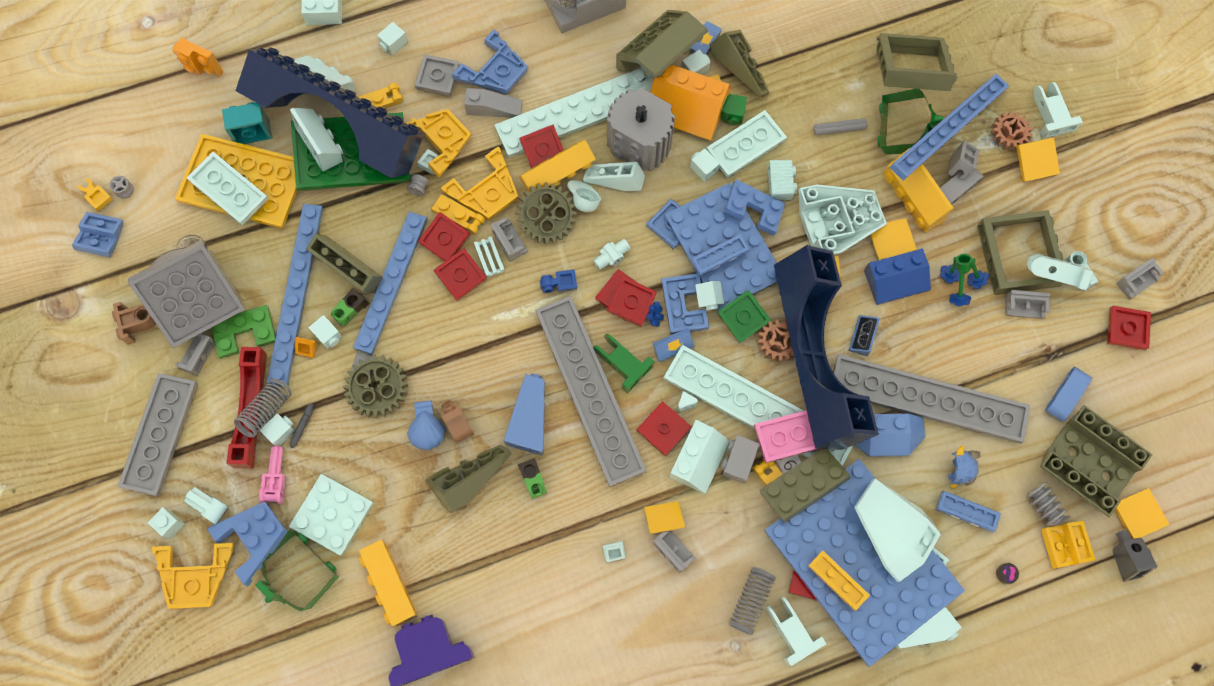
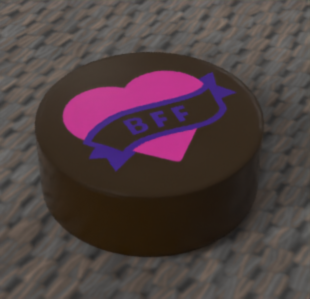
M1004 563L997 568L996 575L1000 582L1012 584L1018 580L1019 571L1015 565Z

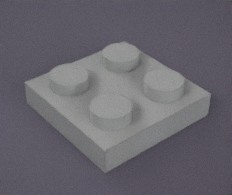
M424 54L415 88L417 90L451 96L455 83L452 74L460 66L459 61Z

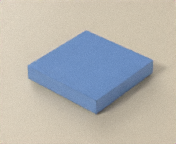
M670 199L646 223V227L674 250L679 245V241L676 239L664 215L680 206Z

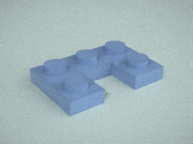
M736 179L732 184L723 212L741 219L744 216L746 206L761 213L757 228L773 236L777 232L785 203Z
M698 273L662 278L661 283L670 335L686 328L690 332L708 330L709 324L706 309L687 312L684 296L697 294L695 285L701 284Z

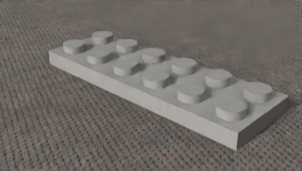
M161 373L157 374L118 487L159 497L198 385L196 381Z

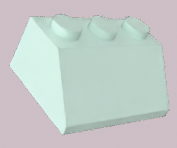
M309 55L294 59L295 63L308 66L313 73L317 72L324 75L326 80L339 83L344 90L348 89L356 92L352 78L347 75H341L332 66L329 68L320 59H314Z
M290 109L296 130L322 172L343 162L341 156L343 151L338 143L335 144L333 142L334 137L329 129L326 130L323 126L325 123L321 115H316L313 109Z
M695 420L669 477L706 494L730 440L713 427Z

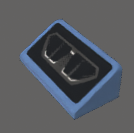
M859 315L849 351L864 356L870 354L880 318Z

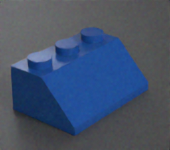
M923 248L870 262L864 270L876 305L931 290L930 267Z

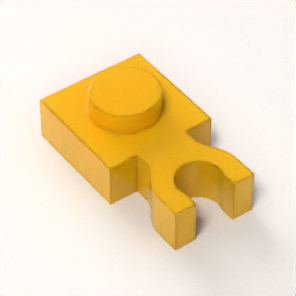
M87 178L86 181L89 183V186L83 188L79 185L78 188L86 194L84 198L99 212L113 199L99 185L95 187V184Z

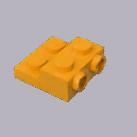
M180 38L173 46V53L177 54V59L184 65L183 68L190 73L195 72L199 75L205 71L210 75L215 74L219 77L223 73V69L211 51L183 38Z

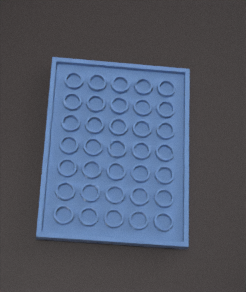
M858 459L845 469L850 475V480L786 523L779 519L765 529L764 532L865 664L870 667L965 590L933 550L922 566L900 582H897L885 569L854 508L872 479H875L863 462ZM821 551H824L870 595L856 611L849 607L808 567Z

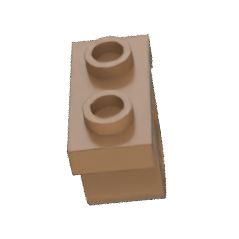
M121 302L113 304L114 311H112V316L118 326L116 329L117 337L128 345L135 343V339L130 336L131 334L151 329L156 325L144 305L127 308ZM148 314L147 318L142 320L143 316Z
M449 400L441 405L442 408L438 410L456 444L474 435L456 400L453 402Z

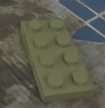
M820 449L760 489V494L783 523H786L850 480V475L828 449Z

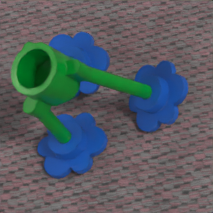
M960 254L954 257L952 265H949V267L942 266L940 269V277L946 283L951 284L954 281H959L958 293L951 294L949 302L954 303L956 306L970 304L971 297L963 293L964 275L971 268L973 273L968 275L967 283L969 286H973L974 289H980L982 285L988 284L989 274L986 272L982 273L981 270L977 271L976 259L972 258L969 254Z

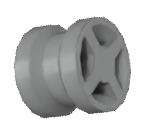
M413 174L411 176V184H408L407 190L414 195L424 196L425 187L429 185V180L421 175Z
M116 176L110 181V189L119 198L126 199L133 194L134 187L124 176Z

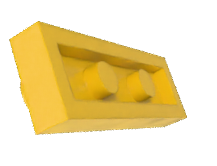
M821 551L808 565L854 611L870 596L824 551Z

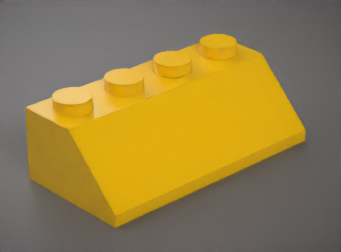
M902 153L887 166L883 174L885 180L894 188L896 196L901 198L905 204L907 212L911 213L914 217L916 225L925 233L943 223L953 210V206L923 164L904 181L889 168L904 154Z

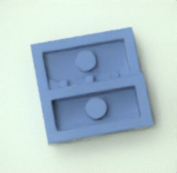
M86 212L78 225L80 232L74 240L72 247L74 250L111 257L122 230L123 220Z

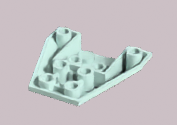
M812 185L799 189V215L810 246L831 250L834 255L841 254L887 224L874 190L826 185Z
M872 479L854 507L883 566L897 582L902 581L925 563L941 535L934 522L920 507L877 479Z

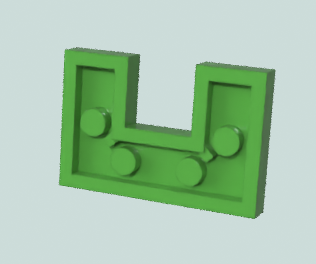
M267 305L237 313L211 327L217 354L220 359L239 354L236 335L253 331L258 347L275 343L276 339L271 314Z

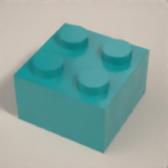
M249 102L246 105L230 106L222 109L224 127L233 142L249 144L272 139L269 118L260 104Z

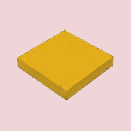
M1054 137L1016 145L1022 182L1060 174Z
M1149 488L1120 500L1121 502L1115 509L1125 530H1128L1132 539L1141 538L1169 525Z

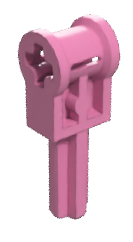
M281 446L271 447L268 474H262L259 493L260 503L277 502L278 504H283L286 477L281 474L283 447Z

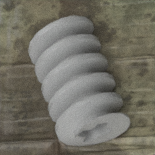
M1045 482L1031 490L1026 498H1034L1031 505H1039L1036 510L1037 513L1044 512L1041 520H1049L1045 526L1054 527L1071 516H1063L1066 509H1058L1062 503L1060 501L1053 502L1057 496L1055 494L1048 495L1052 489L1051 487L1044 488L1047 484Z

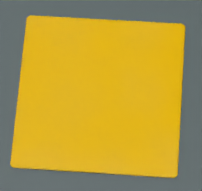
M678 501L644 507L650 534L685 528Z

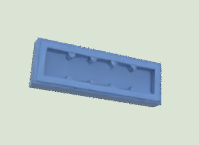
M739 234L691 258L690 261L700 277L748 253L750 248L743 236Z
M941 491L935 509L992 533L996 531L1001 515L999 512L946 491Z

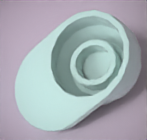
M578 180L568 182L567 187L573 193V204L578 210L592 212L598 208L601 197L593 187Z

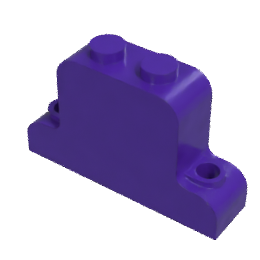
M433 615L421 618L422 622L415 625L413 622L401 626L402 630H399L395 635V643L402 663L392 668L389 674L390 685L403 686L474 659L472 649L465 645L464 641L452 645L445 622L440 618L433 617Z

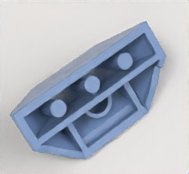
M874 414L879 435L855 444V446L869 457L909 456L925 438L924 418L912 414Z

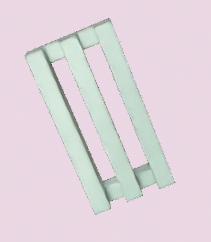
M492 236L486 240L482 239L481 242H474L487 278L505 272ZM487 244L491 245V248L495 255L496 261L499 266V269L497 270L495 268ZM481 246L484 247V250L486 252L487 258L492 268L491 272L488 271L487 265L485 263L484 257L480 249Z

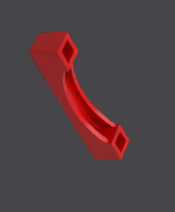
M241 347L239 358L240 397L238 415L263 390L267 353L261 347ZM239 421L247 431L253 433L243 422ZM235 426L232 441L228 446L226 464L233 468L254 469L257 435L255 437H248L242 434Z

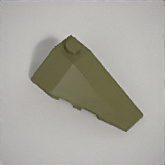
M741 30L725 32L709 44L713 56L759 97L769 93L762 74L755 68L757 65L756 59L751 58L749 54L751 47Z
M498 445L479 453L477 458L472 461H466L465 459L460 462V466L453 469L446 467L426 479V482L440 503L453 513L461 509L462 506L475 496L509 458L511 452L502 445Z

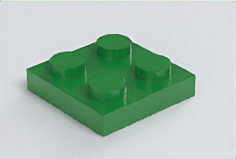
M749 290L717 312L739 344L768 324V322H771V319Z

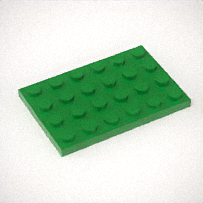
M403 112L388 113L392 116L396 115L401 117L404 122ZM345 117L323 118L325 123L323 126L326 130L329 129L334 137L333 142L335 144L338 143L343 151V154H341L343 162L322 172L296 130L293 120L291 121L297 191L411 182L410 172L407 175L390 178L359 160V149L355 134Z

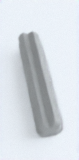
M861 118L815 124L813 131L815 135L866 129L867 119Z

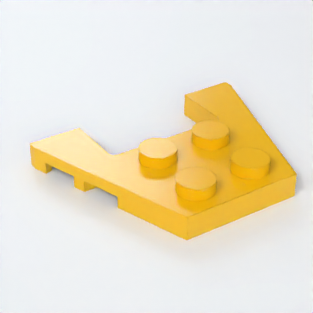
M449 109L427 114L426 117L417 120L412 118L409 122H406V124L417 126L419 131L423 132L424 136L441 153V155L428 162V167L438 178L442 176L471 138V133Z
M499 147L485 155L486 160L496 171L471 189L464 191L454 178L441 187V191L472 211L481 214L489 221L519 199Z
M234 543L214 544L213 565L172 567L173 546L152 547L168 609L213 607L235 548Z

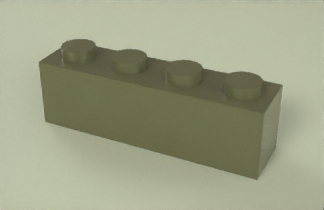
M315 233L306 250L363 292L374 293L383 279L381 275L326 235Z

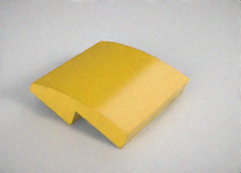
M907 219L887 222L884 227L871 234L879 260L917 250Z
M1084 521L1041 529L1052 569L1096 560Z

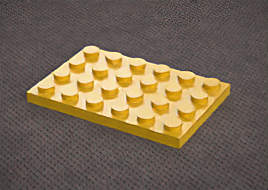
M201 134L175 200L179 203L229 215L187 180V177L214 152L269 198L248 220L283 229L297 194L294 157Z

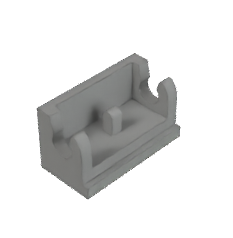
M964 140L951 156L948 174L953 176L957 170H963L964 173L961 174L960 179L966 178L971 171L976 169L979 149Z
M503 218L496 223L490 224L495 238L510 262L528 253L527 248L508 218Z
M1151 258L1116 284L1130 300L1160 279L1159 276L1163 275V271L1157 265L1155 259Z
M1011 290L1005 296V316L1044 319L1046 313H1049L1050 293Z
M198 334L191 342L180 363L177 362L175 366L198 377L215 345V341L207 335Z
M671 530L662 532L652 542L679 574L696 559Z

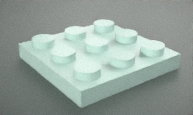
M321 474L289 527L336 554L343 556L374 503Z

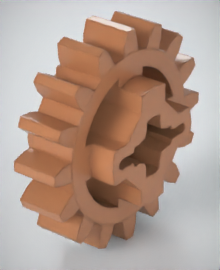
M1009 111L1007 115L1002 113L991 126L993 128L991 134L995 135L993 141L998 140V146L1003 144L1005 150L1010 147L1014 151L1016 145L1028 143L1032 137L1030 132L1033 128L1028 127L1031 122H1025L1026 116L1019 117V112L1013 115L1012 111Z
M776 320L774 325L768 322L767 327H762V332L758 334L760 339L757 341V345H762L759 351L766 352L765 358L771 356L772 362L777 358L778 362L781 363L782 358L788 361L789 355L794 356L792 346L788 349L787 345L791 339L786 321L779 324V321ZM769 333L770 340L766 342V336Z

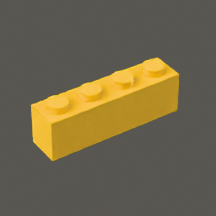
M581 140L518 177L525 190L531 193L529 187L533 186L536 189V185L540 183L543 188L545 182L548 183V187H551L553 183L557 186L561 183V179L573 177L580 168L582 170L592 166L591 162L596 159L586 140Z
M381 539L359 550L361 554L359 561L362 567L367 568L369 575H367L368 582L371 587L375 586L377 594H375V598L380 606L383 605L386 611L383 613L387 624L397 627L417 617L418 614L386 542Z

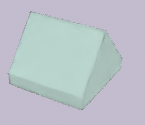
M683 391L677 411L680 413L696 407L697 398Z
M623 541L602 545L606 563L626 558Z

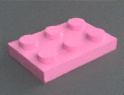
M807 410L754 424L765 463L822 449L815 448Z

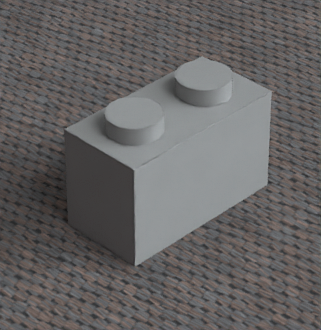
M738 435L735 440L731 439L727 451H730L728 459L724 457L720 468L724 470L722 476L745 484L760 443Z

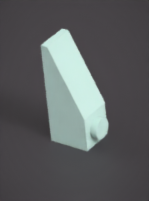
M638 162L594 164L586 169L583 181L621 191H640L645 174Z
M944 607L894 648L900 649L945 640L951 641L959 635L957 631L962 627L947 608Z

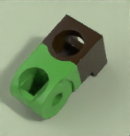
M352 288L332 310L331 316L341 326H345L370 303L358 291Z
M535 458L518 464L531 498L534 499L546 494L547 491Z

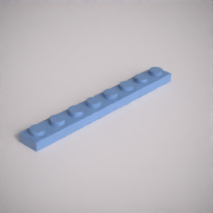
M413 212L408 213L383 273V279L379 283L353 346L354 350L373 356L418 241L427 223V217Z

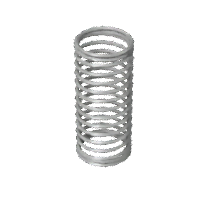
M271 379L263 390L249 403V406H246V409L234 420L236 428L248 437H255L257 432L263 428V425L271 419V416H274V413L292 395L287 384L279 379ZM272 382H276L283 386L288 391L289 395H287L286 392L279 386L272 384ZM275 387L279 388L284 394L279 392ZM271 394H273L275 397H277V398L279 399V401L276 400L275 398H273V397L271 396ZM268 397L273 399L276 402V404L269 400ZM265 400L270 402L273 405V407L270 406ZM262 403L267 405L271 410L267 409ZM259 406L264 408L268 413L264 412ZM239 421L243 422L253 433L247 431Z
M757 567L751 568V574L748 575L750 578H747L746 587H743L744 591L739 596L741 600H738L739 604H736L737 608L734 609L736 613H732L734 617H731L732 621L728 623L731 627L749 635H753L754 630L735 620L742 621L752 627H756V625L742 620L736 615L758 623V621L738 611L745 612L757 619L760 617L743 610L739 606L745 607L757 614L762 613L741 602L763 610V608L746 601L742 597L763 606L765 604L744 593L750 594L762 601L767 600L746 589H750L765 597L769 596L764 592L751 588L747 584L770 593V590L753 584L749 580L755 581L767 588H772L769 584L756 580L751 576H755L770 584H774L773 581L776 579L771 573Z

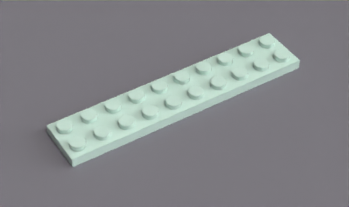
M640 68L505 120L494 126L508 158L524 153L519 140L520 137L554 124L560 139L606 121L612 103L614 104L616 97L619 98L621 93L626 94L628 89L634 91L640 87L650 92L654 77L646 76L643 69Z
M684 345L681 346L663 378L665 381L755 429L754 424L804 411ZM853 446L843 450H828L843 466ZM820 449L803 453L800 455L808 458Z

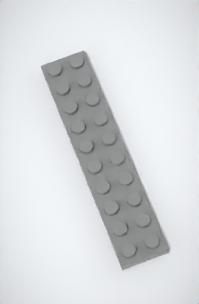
M569 296L536 309L540 324L609 487L646 473V468L572 297Z
M837 355L833 371L834 375L850 391L859 395L869 396L871 404L1020 444L1024 442L1030 410L1029 404L852 357Z

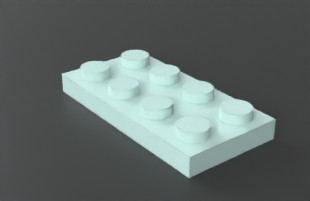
M764 110L708 146L706 150L720 163V170L729 178L786 141L787 136Z
M214 152L187 177L190 183L241 225L269 199L262 191Z

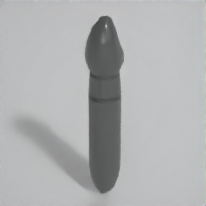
M313 403L309 404L304 410V415L301 417L291 438V448L295 447L299 442L309 417L313 414Z

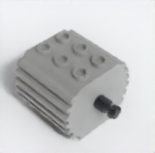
M641 87L634 91L628 89L626 94L621 93L619 98L616 97L614 104L612 103L607 116V147L610 148L613 156L626 162H638L642 171H653L654 167L658 168L660 163H664L671 150L675 115L671 113L672 105Z

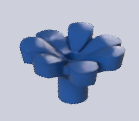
M654 302L653 305H650L646 316L647 319H650L651 326L655 327L660 326L659 320H664V315L660 314L662 306H660L659 302Z

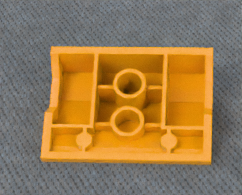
M670 65L661 76L654 77L650 93L672 105L671 113L675 115V129L712 141L720 120L721 110L727 96L731 92L730 84L675 65Z

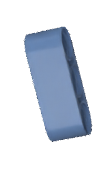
M1074 366L1061 383L1045 411L1059 421L1064 422L1090 384L1092 377Z

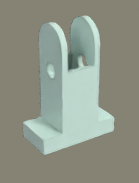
M1055 82L1048 84L1047 92L1049 98L1046 97L1041 86H1035L1033 97L1045 124L1039 133L1041 139L1076 131L1083 123L1080 116L1071 118Z
M1040 254L1032 255L1027 261L1028 269L1036 276L1073 285L1083 290H1087L1093 271L1083 265L1073 264Z
M782 597L780 600L790 616L788 619L780 622L770 606L766 607V611L792 653L784 658L787 666H792L826 645L823 637H818L812 641L787 599Z

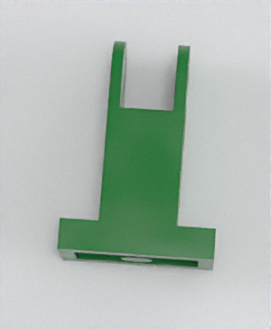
M606 333L604 338L615 350L608 355L597 345L593 348L606 363L626 379L622 384V390L628 394L654 367V360L648 356L641 363L617 340Z

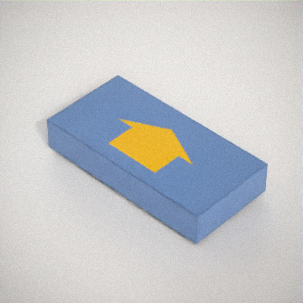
M706 21L704 26L708 32L703 36L702 40L693 44L689 51L695 53L700 49L703 54L707 55L711 49L709 44L719 37L722 29Z
M688 328L652 343L659 362L676 355L682 345L689 349L694 347Z

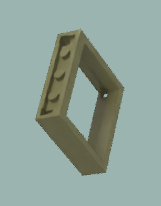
M880 33L876 50L885 87L951 91L954 81L956 82L957 73L954 72V64L951 62V54L948 52L949 47L946 45L945 38ZM891 52L937 55L941 71L895 68Z
M1049 210L983 218L977 225L994 295L1007 294L1011 290L1031 291L1054 288L1064 284L1047 278L1006 283L993 227L1039 221L1048 257L1063 261V254L1058 247V236L1053 228L1054 221L1050 216Z

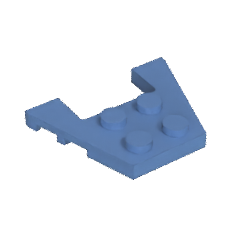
M493 30L484 39L485 45L497 51L479 72H475L466 65L461 64L452 74V78L457 81L508 94L528 71V66L515 51L512 52L507 46V42L498 36L499 33Z
M262 502L207 529L218 544L223 542L232 533H237L251 554V558L235 570V573L246 587L252 583L253 580L251 578L256 571L262 569V563L269 553L272 554L288 532L266 502Z

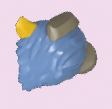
M962 445L956 452L952 453V455L956 456L953 459L956 471L948 474L952 489H955L958 484H973L979 472L976 459L981 457L980 451H964V446Z

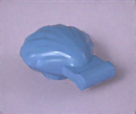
M432 400L414 403L416 419L409 426L407 435L410 443L418 449L430 450L437 447L443 441L445 427L433 415Z

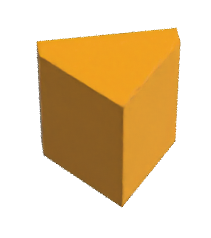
M295 337V354L314 358L319 342Z

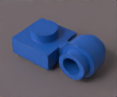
M574 269L556 272V278H552V275H544L539 281L543 293L553 292L556 286L558 287V292L577 290Z

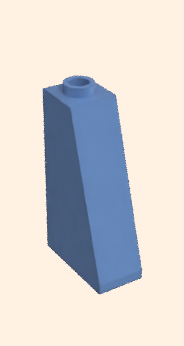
M533 373L531 375L525 374L504 443L507 446L543 456L545 381L540 375Z

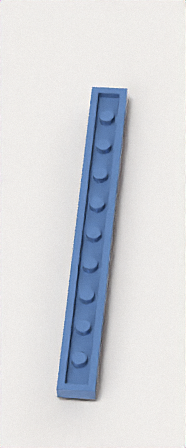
M995 74L889 168L904 181L1002 94L1009 85L1000 76Z
M303 204L267 384L273 378L283 381L287 386L289 384L295 354V337H298L314 259V255L306 250L315 233H319L323 207L319 205ZM272 382V384H275L279 387H283L276 382Z

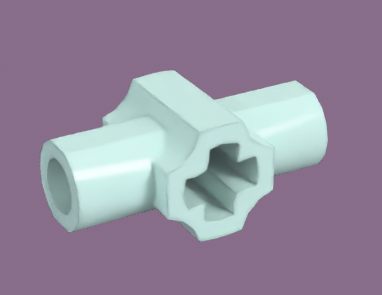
M622 239L617 244L613 242L606 244L600 250L601 255L593 260L595 266L599 270H602L607 265H610V267L616 266L624 259L623 254L631 249L630 245L625 239Z

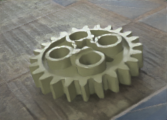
M547 182L544 183L543 188L540 183L536 185V189L533 186L529 187L531 193L525 190L523 193L526 198L520 197L519 200L522 204L516 205V207L521 209L515 212L516 215L521 216L516 222H522L523 224L519 229L525 228L524 235L530 233V240L537 237V243H540L542 239H544L545 244H548L549 239H551L552 243H555L556 237L562 240V234L566 236L569 234L566 229H573L570 223L576 222L572 218L573 215L577 214V212L572 211L575 205L570 204L573 197L567 198L568 191L562 193V186L555 189V183L551 187H548ZM543 195L550 198V204L546 205L542 202ZM557 201L558 204L548 213L549 216L544 217L538 225H534V222L544 214V211ZM533 208L537 211L536 218L529 216V209ZM556 209L563 211L564 215L562 218H558L555 215ZM543 222H548L550 224V231L547 232L543 230Z
M376 355L373 356V360L366 356V362L359 359L360 365L356 366L353 364L352 366L355 370L353 372L347 371L351 377L344 378L349 384L343 386L348 391L344 396L350 398L347 401L348 404H354L352 409L354 411L359 409L358 413L360 415H363L366 411L368 418H370L372 413L375 418H378L379 413L386 417L387 410L394 413L392 407L400 408L397 402H404L405 400L402 395L408 394L403 389L409 386L407 382H403L408 379L406 375H402L404 373L403 368H399L398 362L393 364L392 358L386 361L384 355L381 356L380 360H378ZM371 371H374V378L379 384L377 388L381 395V402H378V395L374 390L375 385L370 374ZM387 371V375L384 378L378 377L380 372ZM368 377L366 383L360 384L361 378ZM393 389L391 395L384 396L385 390ZM373 395L372 401L365 402L366 396Z

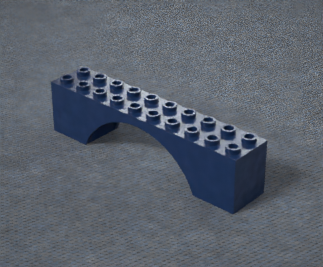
M258 47L257 49H249L235 90L236 92L265 108L287 106L292 100L306 93L319 96L334 105L349 122L357 140L359 160L390 178L409 174L424 137V133L419 131L417 126L404 123L401 117L388 114V111L382 107L373 106L370 100L357 97L356 93L351 90H344L339 83L326 80L325 76L320 73H313L308 66L295 63V60L289 56H282L275 48L269 47L264 49Z
M806 245L774 264L775 276L778 282L815 448L843 450L875 437L879 433L870 397L856 394L846 388L834 375L826 356L824 345L825 321L831 302L842 286L834 253L831 250Z

